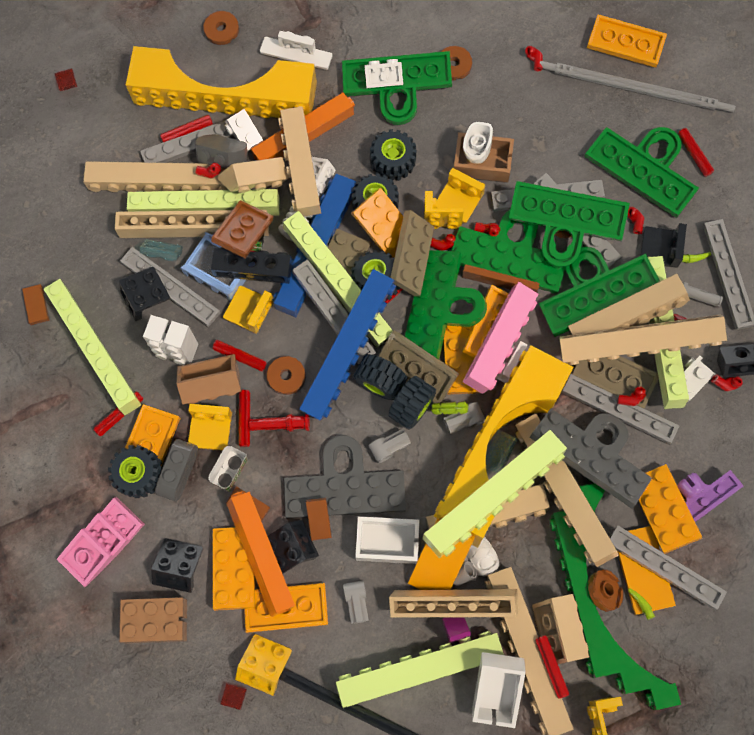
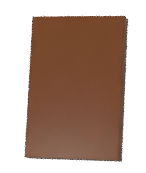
M240 200L212 236L211 242L246 258L272 223L274 216Z

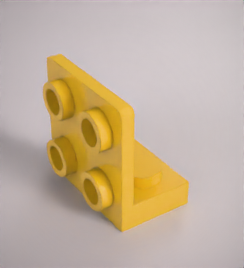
M452 168L449 172L448 183L436 201V208H463L462 222L467 223L484 195L485 184Z
M425 191L424 220L433 225L434 229L439 227L456 229L462 226L463 208H436L437 203L436 198H433V191Z
M239 286L223 318L257 334L273 304L272 293L264 291L263 295L246 287Z
M190 404L189 413L192 415L188 442L197 445L199 449L223 451L228 446L232 419L230 408Z
M255 634L237 667L235 680L273 696L277 689L279 677L292 650Z
M621 697L589 701L590 706H587V713L589 719H593L594 723L592 735H607L603 713L618 711L617 707L623 706Z

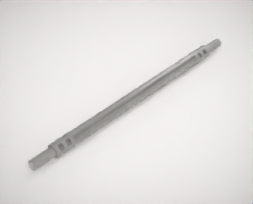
M540 61L543 69L555 71V74L711 110L719 109L734 113L736 105L718 102V99L562 63L553 64Z

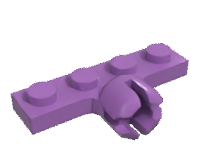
M730 470L710 485H706L696 473H691L686 477V480L682 479L677 487L684 496L686 505L696 522L741 489L743 484Z

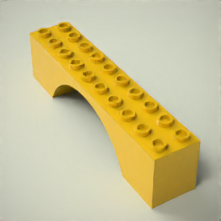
M133 46L126 87L133 103L140 106L153 105L159 108L165 106L172 107L173 109L185 108L192 111L205 110L210 113L225 112L229 115L237 114L245 109L248 116L255 115L263 118H281V110L303 106L304 116L312 112L317 85L314 64L278 60L265 75L251 83L229 88L207 86L196 82L184 74L175 64L170 50Z
M530 346L528 351L524 350L522 352L517 367L515 366L512 370L510 379L505 383L499 399H496L490 415L486 417L481 431L478 432L471 449L469 448L465 455L462 466H459L453 480L454 484H449L443 498L445 501L441 500L434 514L436 520L437 518L441 520L489 480L486 471V450L494 434L505 424L518 417L533 413H548L553 408L574 367L533 346ZM493 515L486 519L488 522L481 529L475 528L470 532L475 537L472 543L473 546L479 547L494 519Z

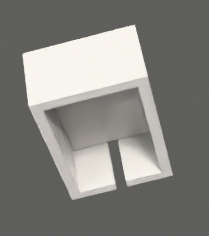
M151 315L143 338L155 356L162 360L172 359L173 362L179 365L191 364L198 347V342L189 326L171 321L166 334L165 330L169 321Z
M358 517L356 561L417 564L419 520Z
M482 652L472 707L473 722L492 725V709H495L497 726L515 728L526 672L524 658Z

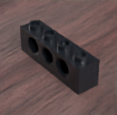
M220 247V249L214 248L211 271L214 277L289 284L292 259L291 255L284 252L273 254L264 250L258 252L250 251L247 257L243 258ZM232 260H237V263H236V264H234V265H230V264H229L230 261H232ZM250 262H256L255 266H248ZM269 264H276L274 268H267Z
M754 344L719 347L717 363L723 378L754 375Z

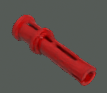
M305 413L302 416L289 414L287 417L250 418L249 427L250 431L287 429L290 432L297 429L309 431L310 417L309 414Z

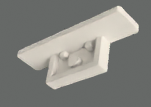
M280 31L278 40L264 37L260 48L261 54L292 62L312 63L316 68L328 70L332 59V53L315 48V40L311 37L295 35L289 31Z

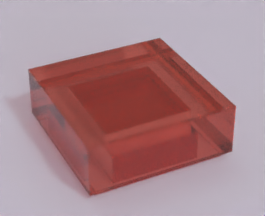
M72 68L55 73L60 92L78 87Z
M226 683L220 704L241 710L247 689Z

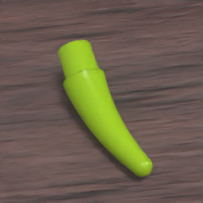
M711 252L683 255L682 262L687 264L698 262L711 256Z
M629 588L628 592L638 602L647 620L654 618L655 615L650 604L639 593Z

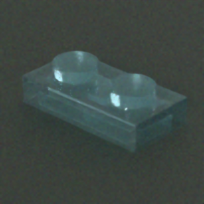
M146 239L140 246V253L146 254L149 257L157 256L173 261L177 260L182 254L183 246Z
M498 430L486 456V468L496 473L501 471L506 466L518 438Z

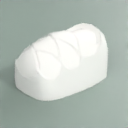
M474 122L469 126L463 143V149L469 162L481 164L487 159L492 145L493 128L491 124Z
M484 536L478 548L471 545L467 557L468 561L473 563L477 575L488 576L495 573L499 567V559L486 537Z

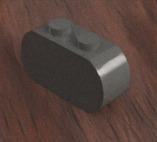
M216 134L204 135L195 141L198 162L208 165L218 163L224 169H227L232 164L248 162L247 143L244 141Z
M180 439L174 441L158 479L156 495L175 502L180 499L197 457V445Z

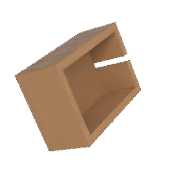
M458 132L454 169L474 179L500 182L509 181L514 139L492 136L491 150L487 159L481 164H474L466 158L463 149L466 133Z
M235 354L178 366L177 387L182 404H195L201 400H213L219 396H232L237 392H241L240 373Z
M187 599L121 600L120 643L187 641V622L179 621V617L187 618Z

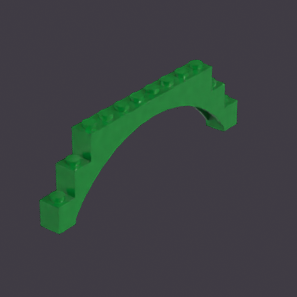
M587 478L588 482L592 484L580 486V489L595 513L596 507L606 490ZM565 511L553 513L552 519H549L551 530L555 531L557 539H554L556 550L561 553L562 559H559L561 570L566 573L565 587L567 592L570 591L573 594L574 600L577 603L579 620L583 626L582 632L588 645L589 658H587L588 662H585L588 675L591 674L592 678H598L617 673L618 678H615L616 686L619 691H622V694L647 689L648 693L645 694L648 706H651L652 710L681 705L676 683L669 684L649 673L628 656L614 640L590 597L586 556L584 554L586 548L584 544L579 546L573 535L577 533L573 526L569 528L563 518L566 516Z

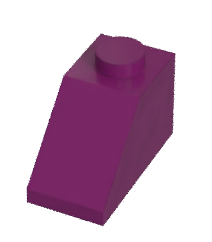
M465 617L442 618L449 643L471 636Z

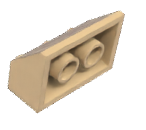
M282 157L232 164L218 175V180L231 192L238 191L239 193L248 192L253 188L256 191L263 190L266 186L277 188L282 186V183L288 179Z
M573 594L550 598L532 605L540 637L544 635L548 637L558 664L589 658L588 645L584 639L583 626L579 620L577 603L574 600Z

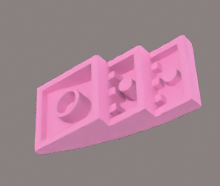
M115 497L101 513H97L85 529L79 531L57 560L86 587L123 550L145 524L124 503Z

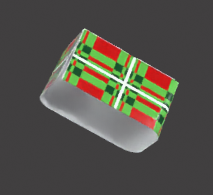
M232 446L225 447L209 474V481L230 493L248 460L247 454ZM233 456L239 457L242 461L240 468L236 470L228 466V460ZM227 473L232 477V482L228 487L219 485L218 478L221 474Z

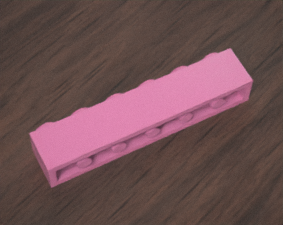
M520 282L510 290L463 380L465 384L481 394L494 388L497 382L495 377L504 369L505 364L503 362L505 358L511 355L513 342L516 343L521 336L519 331L528 322L529 317L527 315L529 311L532 312L537 304L535 300L538 293Z

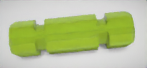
M466 402L441 403V405L440 403H433L431 411L435 415L442 413L458 414L459 412L460 414H465L468 412L469 405Z

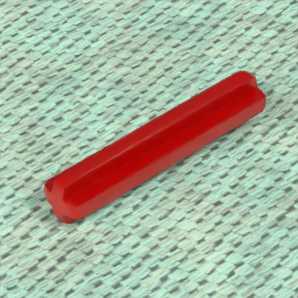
M205 115L164 132L160 135L162 142L208 127L213 124L212 119L209 115Z
M681 129L678 136L704 176L711 175L714 169L688 129Z
M216 340L213 344L215 351L226 356L235 354L237 361L259 371H263L267 363L265 360L220 340Z
M241 390L239 392V446L249 447L250 391Z
M134 392L139 402H142L143 397L140 393ZM117 407L93 429L97 435L102 436L125 415Z
M546 635L538 637L535 641L557 698L567 697L569 691L548 637Z

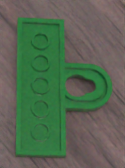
M450 51L342 61L344 94L346 96L380 94L382 116L393 125L406 124L415 117L417 113L416 90L452 87ZM398 59V62H402L403 85L367 88L365 65H369L370 61H379L380 64H386L387 60ZM396 92H402L407 96V100L401 110L394 109L390 101V97Z
M606 127L584 156L675 218L680 215L699 189V187L669 168L681 150V140L675 131L666 127H658L649 131L637 147ZM659 140H664L668 144L666 155L660 159L653 158L649 154V147Z
M516 181L509 219L545 226L542 243L543 257L550 265L562 268L570 266L577 260L584 234L622 241L630 203ZM561 230L569 232L572 236V243L564 253L556 251L554 235Z
M509 210L501 219L499 225L500 232L497 236L459 227L452 251L461 252L460 266L470 265L538 282L540 284L538 289L558 294L565 267L559 268L550 265L544 259L542 250L532 247L538 225L510 220ZM516 223H521L524 226L525 238L520 242L511 241L507 235L508 231Z
M581 247L577 260L570 266L565 267L574 287L539 303L554 337L570 331L569 325L661 281L646 254L609 270L598 250L592 247ZM588 260L597 267L598 271L594 278L586 280L579 276V264L581 261Z
M429 251L421 295L414 296L405 333L407 339L438 360L447 325L460 327L474 326L484 318L487 312L486 299L478 290L455 287L462 259L461 252ZM462 299L472 304L473 310L470 313L458 315L451 313V306L455 301Z

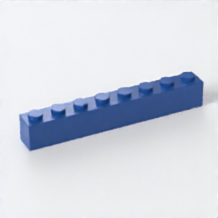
M335 174L334 179H330L327 186L328 191L326 195L323 194L321 197V214L312 216L313 222L311 227L327 247L336 229H339L352 201V189L356 187L355 183L357 182L339 174ZM298 247L296 250L297 255L295 259H292L290 283H281L280 291H277L273 297L276 310L295 318L306 298V291L293 275L292 270L308 260Z
M375 269L372 270L300 407L301 411L318 420L329 416L332 410L330 407L332 401H336L341 393L339 387L342 382H347L351 374L348 372L351 365L355 366L360 357L357 355L359 349H364L369 340L366 337L369 330L373 331L378 323L376 320L378 313H383L387 306L385 302L387 296H392L396 289L394 279Z

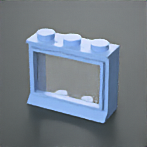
M205 232L204 237L185 265L180 268L185 276L188 277L189 274L194 276L198 283L203 284L204 282L208 284L214 292H222L231 301L238 287L242 286L246 280L213 276L211 265L214 248L220 249L221 246L211 242L214 233L211 235ZM232 260L229 264L234 265L237 263V260ZM250 262L248 266H255V262Z

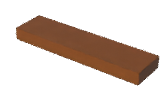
M465 265L462 278L509 290L520 282L537 293L540 285L538 282L470 265Z

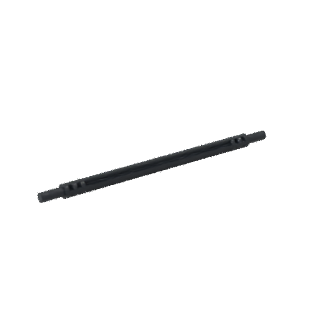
M286 668L283 669L279 680L390 735H418L358 704L342 708L338 694Z

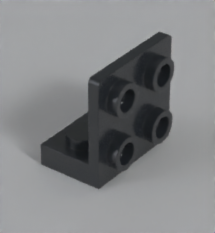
M679 223L676 230L645 226L641 256L644 254L647 257L662 256L664 266L678 268L683 260L687 224Z
M154 267L119 280V291L135 321L142 319V311L170 299Z
M303 520L288 522L267 536L282 574L302 562L319 557Z
M164 539L151 569L152 584L191 593L194 587V572L201 557L203 547Z

